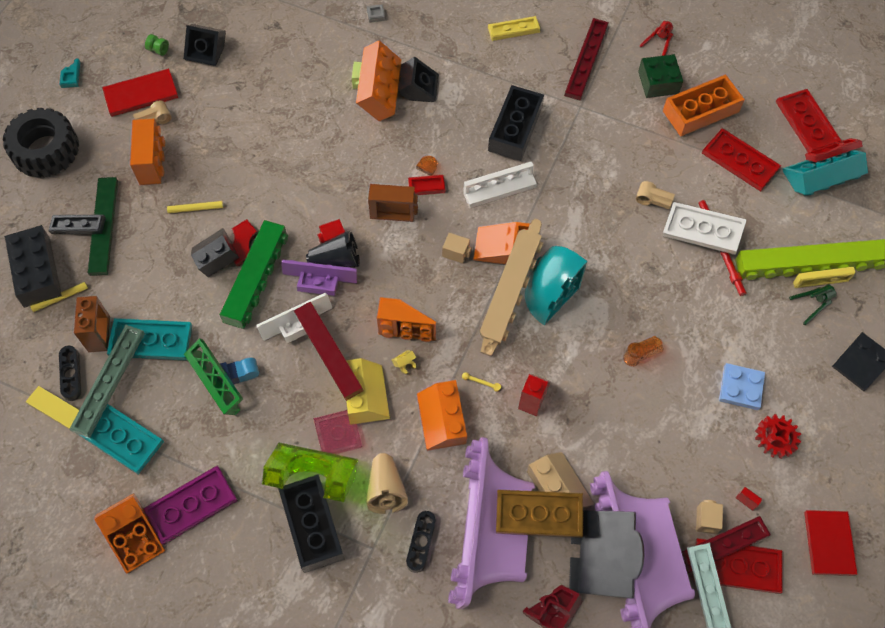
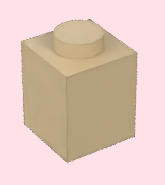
M448 233L442 248V257L464 263L465 258H469L472 247H469L470 239Z
M704 500L697 506L696 531L718 534L722 530L723 504H716L714 500Z

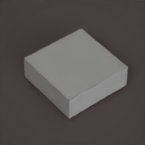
M383 4L366 6L369 23L385 21Z

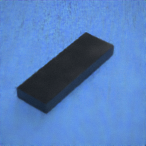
M53 215L48 231L51 234H102L106 217L104 215Z

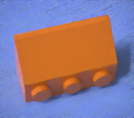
M456 380L435 383L417 393L426 450L466 444L467 433Z

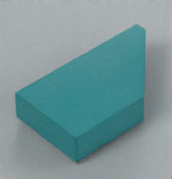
M76 58L69 67L61 70L59 83L61 88L79 87L81 64L79 58Z

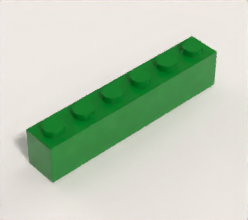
M267 220L263 221L219 314L224 324L244 329L246 324L250 323L252 311L259 304L260 293L265 290L266 280L273 273L275 261L280 258L282 245H285L288 240V234L284 225Z

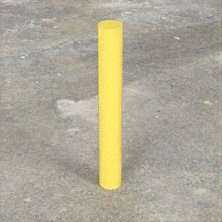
M223 201L167 206L168 213L219 209L223 208Z
M83 282L62 291L61 297L40 302L30 307L33 312H36L88 289V286Z

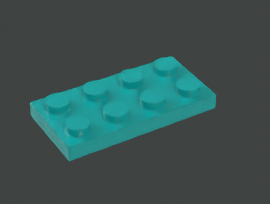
M114 318L107 350L108 356L125 325L143 330L145 333L132 358L187 360L184 353L189 348L192 331L191 322Z
M107 404L90 438L79 435L137 475L140 474L164 443L161 438L109 404Z

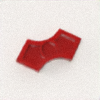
M247 219L232 228L234 234L233 246L240 257L234 261L237 267L244 263L250 251V245L258 234Z

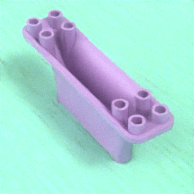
M481 437L479 440H472L471 446H467L465 457L471 458L469 466L465 465L463 470V477L470 478L461 563L458 564L457 569L453 568L451 573V581L458 582L454 590H450L448 603L455 604L456 609L461 610L469 606L473 594L479 588L495 582H524L527 577L525 564L528 535L496 534L497 491H532V489H535V486L532 482L515 478L502 471L492 460L489 454L488 439L485 437Z
M602 471L598 477H594V483H590L592 495H599V503H595V510L636 512V530L641 534L644 543L645 556L642 573L638 579L634 580V598H626L625 608L621 609V617L623 622H631V628H650L654 619L661 612L675 604L691 600L695 596L694 589H691L668 506L670 501L667 497L646 499L625 494L614 485L609 472Z

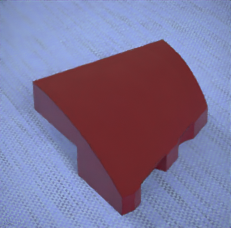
M560 585L551 594L541 597L539 599L540 602L529 609L528 607L524 608L523 614L543 628H567L583 601L579 593Z

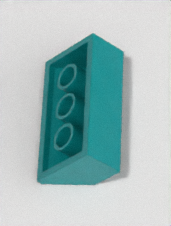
M852 150L819 162L805 160L782 168L794 191L802 193L804 196L812 195L818 190H827L832 185L844 184L845 181L850 179H859L861 175L868 173L866 152Z

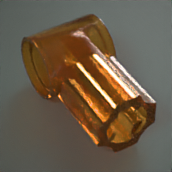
M653 336L639 343L629 344L623 356L624 362L629 366H637L640 361L663 352L662 341L659 337Z

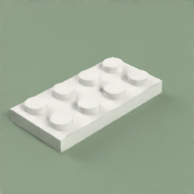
M673 202L663 236L736 255L746 219Z

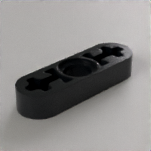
M70 345L64 346L59 351L60 393L68 401H75L81 395L80 355L75 347ZM69 352L72 353V355H70L71 363H69V360L66 358ZM75 369L72 377H65L67 370ZM68 383H71V386L74 389L70 395L67 393L70 391V385Z
M422 511L417 516L406 559L407 568L413 573L421 572L426 564L436 524L435 515L430 511ZM426 516L429 517V521L432 523L427 524L426 532L417 531L418 529H423V521L421 519L424 520ZM424 536L427 539V544L424 547H418L415 544L417 537ZM416 551L425 552V554L420 553L419 561L422 564L413 567V563L410 560L415 559Z

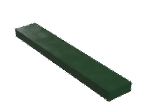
M116 177L98 178L94 215H104L106 220L102 234H92L87 271L89 276L108 275L118 185Z

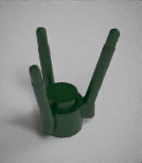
M828 284L789 297L790 300L810 295L811 298L815 297L817 301L823 302L803 322V325H807L826 306L832 304L831 299L836 297V291L833 286Z

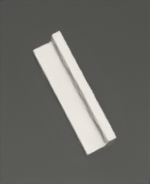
M532 162L465 181L463 194L469 208L536 188L537 183L532 174Z

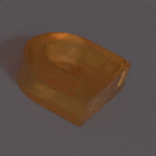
M424 156L416 165V169L432 176L437 170V160L433 156Z

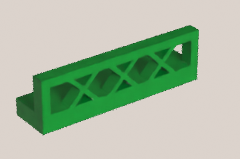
M199 338L184 355L224 415H236L240 411L238 404L243 398L205 341ZM199 347H201L202 350H203V353H202L200 350H197V349H198ZM229 392H231V393L233 394V396L235 397V399L232 398V396L229 394Z

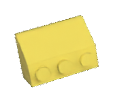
M362 358L346 360L364 390L346 401L350 425L390 419L382 365Z

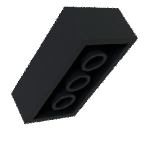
M511 85L489 137V152L522 161L543 108L544 94Z
M40 225L4 236L15 296L25 308L61 297L62 294L51 241L44 227Z
M319 474L278 487L303 573L345 560Z

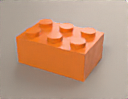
M155 119L132 120L130 166L139 185L161 184V178L164 176L162 162L165 161V155L162 148L165 147V138L161 136L160 126H157Z

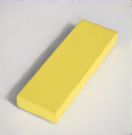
M536 16L488 24V30L492 41L540 33V26Z
M854 267L799 273L793 284L795 288L849 282L856 272Z
M40 386L35 389L26 401L28 405L70 429L79 412L77 408Z

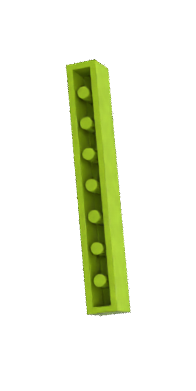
M885 239L741 250L735 262L742 279L747 280L760 277L768 279L775 276L790 277L799 273L854 267L857 271L872 268L880 270L885 268Z

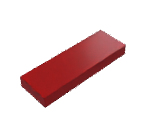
M849 138L807 152L805 158L809 161L819 162L863 147L862 141Z

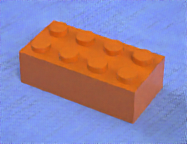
M380 40L364 47L356 104L378 121L395 115L402 61L399 56L393 53Z
M725 74L668 97L663 113L681 137L739 113L745 99Z

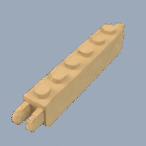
M538 219L532 220L528 230L523 229L518 232L480 329V335L483 339L481 353L492 356L496 347L501 344V341L505 342L509 334L506 328L508 323L512 324L516 313L513 310L515 305L519 306L523 295L520 292L522 287H527L530 279L527 277L529 270L533 271L537 261L534 259L536 252L540 253L543 242H540L542 236L539 235L542 224Z

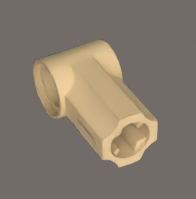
M156 101L151 105V108L133 114L135 120L155 119V122L158 124H166L171 120V114L164 101Z
M644 181L639 187L636 201L642 205L654 204L670 209L675 194L656 188V185L652 182Z

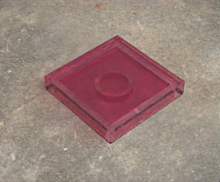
M347 410L313 418L323 457L362 447L357 424L350 425Z

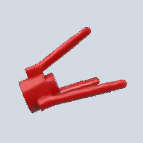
M663 21L640 44V47H643L657 34L660 38H667L662 56L666 55L673 36L671 33L674 28L673 24L669 21Z

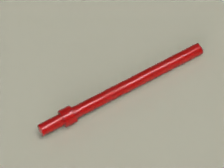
M705 200L698 203L701 209L709 210ZM720 251L729 271L731 283L735 285L739 296L746 295L741 274L737 272L729 253Z

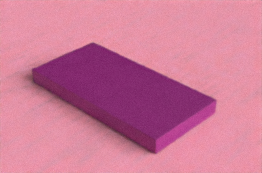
M217 465L146 506L143 510L161 544L165 545L238 500Z

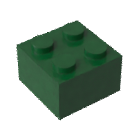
M675 54L641 59L638 73L646 98L680 93L683 78Z

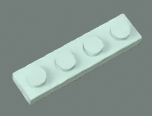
M710 543L687 547L707 628H731Z

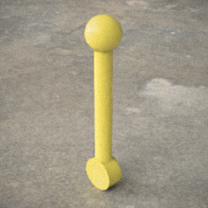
M467 372L462 374L464 380L469 379L492 387L496 392L501 390L499 383H489L470 376Z

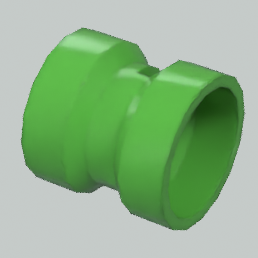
M154 34L148 35L145 40L146 50L155 51L156 54L161 56L167 53L169 47L168 40L164 38L159 39Z

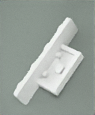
M323 293L257 324L262 340L265 341L281 333L286 343H289L306 335L307 333L293 310L311 301L318 315L332 309L327 293Z

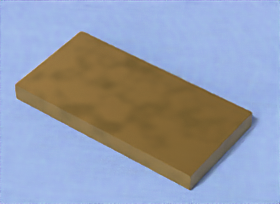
M498 490L496 534L582 538L583 493Z

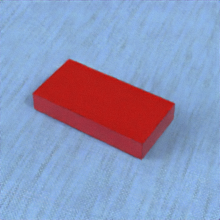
M444 175L408 178L409 187L415 188V194L445 193Z

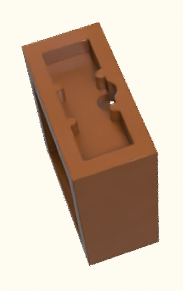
M370 184L368 196L370 219L414 221V215H418V194H415L414 187Z
M97 296L77 297L74 334L88 353L107 351L110 315Z

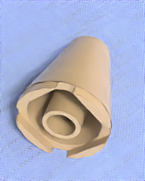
M380 453L373 459L366 498L368 510L380 514H386L385 510L392 509V513L397 512L408 504V496L394 459L386 453Z

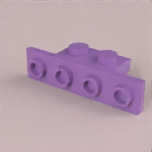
M282 260L281 263L284 275L299 276L297 291L327 293V295L335 296L338 281L357 283V269L294 260Z

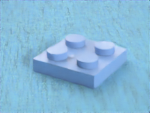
M726 363L723 370L719 401L759 410L761 408L765 372Z

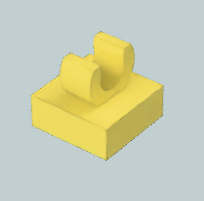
M410 350L391 360L394 366L399 367L404 374L408 373L406 370L407 364H410L413 369L416 368V363L412 361L416 356Z

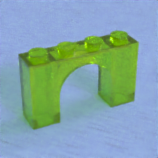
M279 442L264 465L262 485L283 489L291 475L298 472H315L326 477L324 498L344 502L356 478L358 459Z

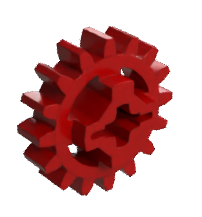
M774 414L771 418L766 416L764 421L761 420L758 424L759 427L755 430L758 433L755 440H760L761 443L758 447L765 448L764 454L769 451L772 458L778 454V457L782 459L785 455L789 457L792 452L798 449L797 446L801 443V440L797 438L801 436V433L795 431L798 425H791L792 419L786 421L785 415H782L779 419L777 414Z

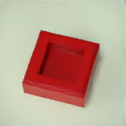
M744 487L736 496L737 500L752 511L762 501V498L747 487Z

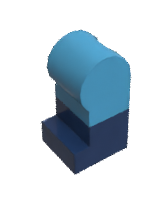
M245 358L229 364L227 362L220 363L234 385L259 376V369L255 358Z

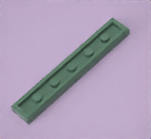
M125 325L69 429L71 432L90 438L145 335L143 330Z

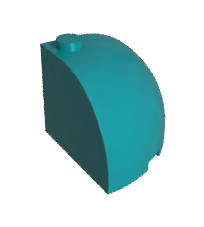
M562 246L550 247L542 257L540 256L537 259L535 267L530 274L528 285L525 288V301L530 313L541 324L545 326L580 289L587 260L576 252Z

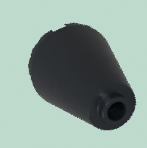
M345 231L315 246L306 254L307 263L350 268L359 267L360 257L356 253V249H358L353 233L350 231Z

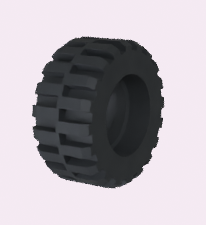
M37 108V110L29 109L24 114H18L16 119L13 118L10 121V126L7 125L2 139L4 141L3 147L14 166L25 175H33L41 178V176L51 177V174L55 173L57 175L61 173L62 169L66 170L69 167V163H73L79 151L78 137L67 117L63 116L61 112L46 108V110L44 108ZM45 136L54 137L48 145L42 148L29 149L31 144L39 138Z

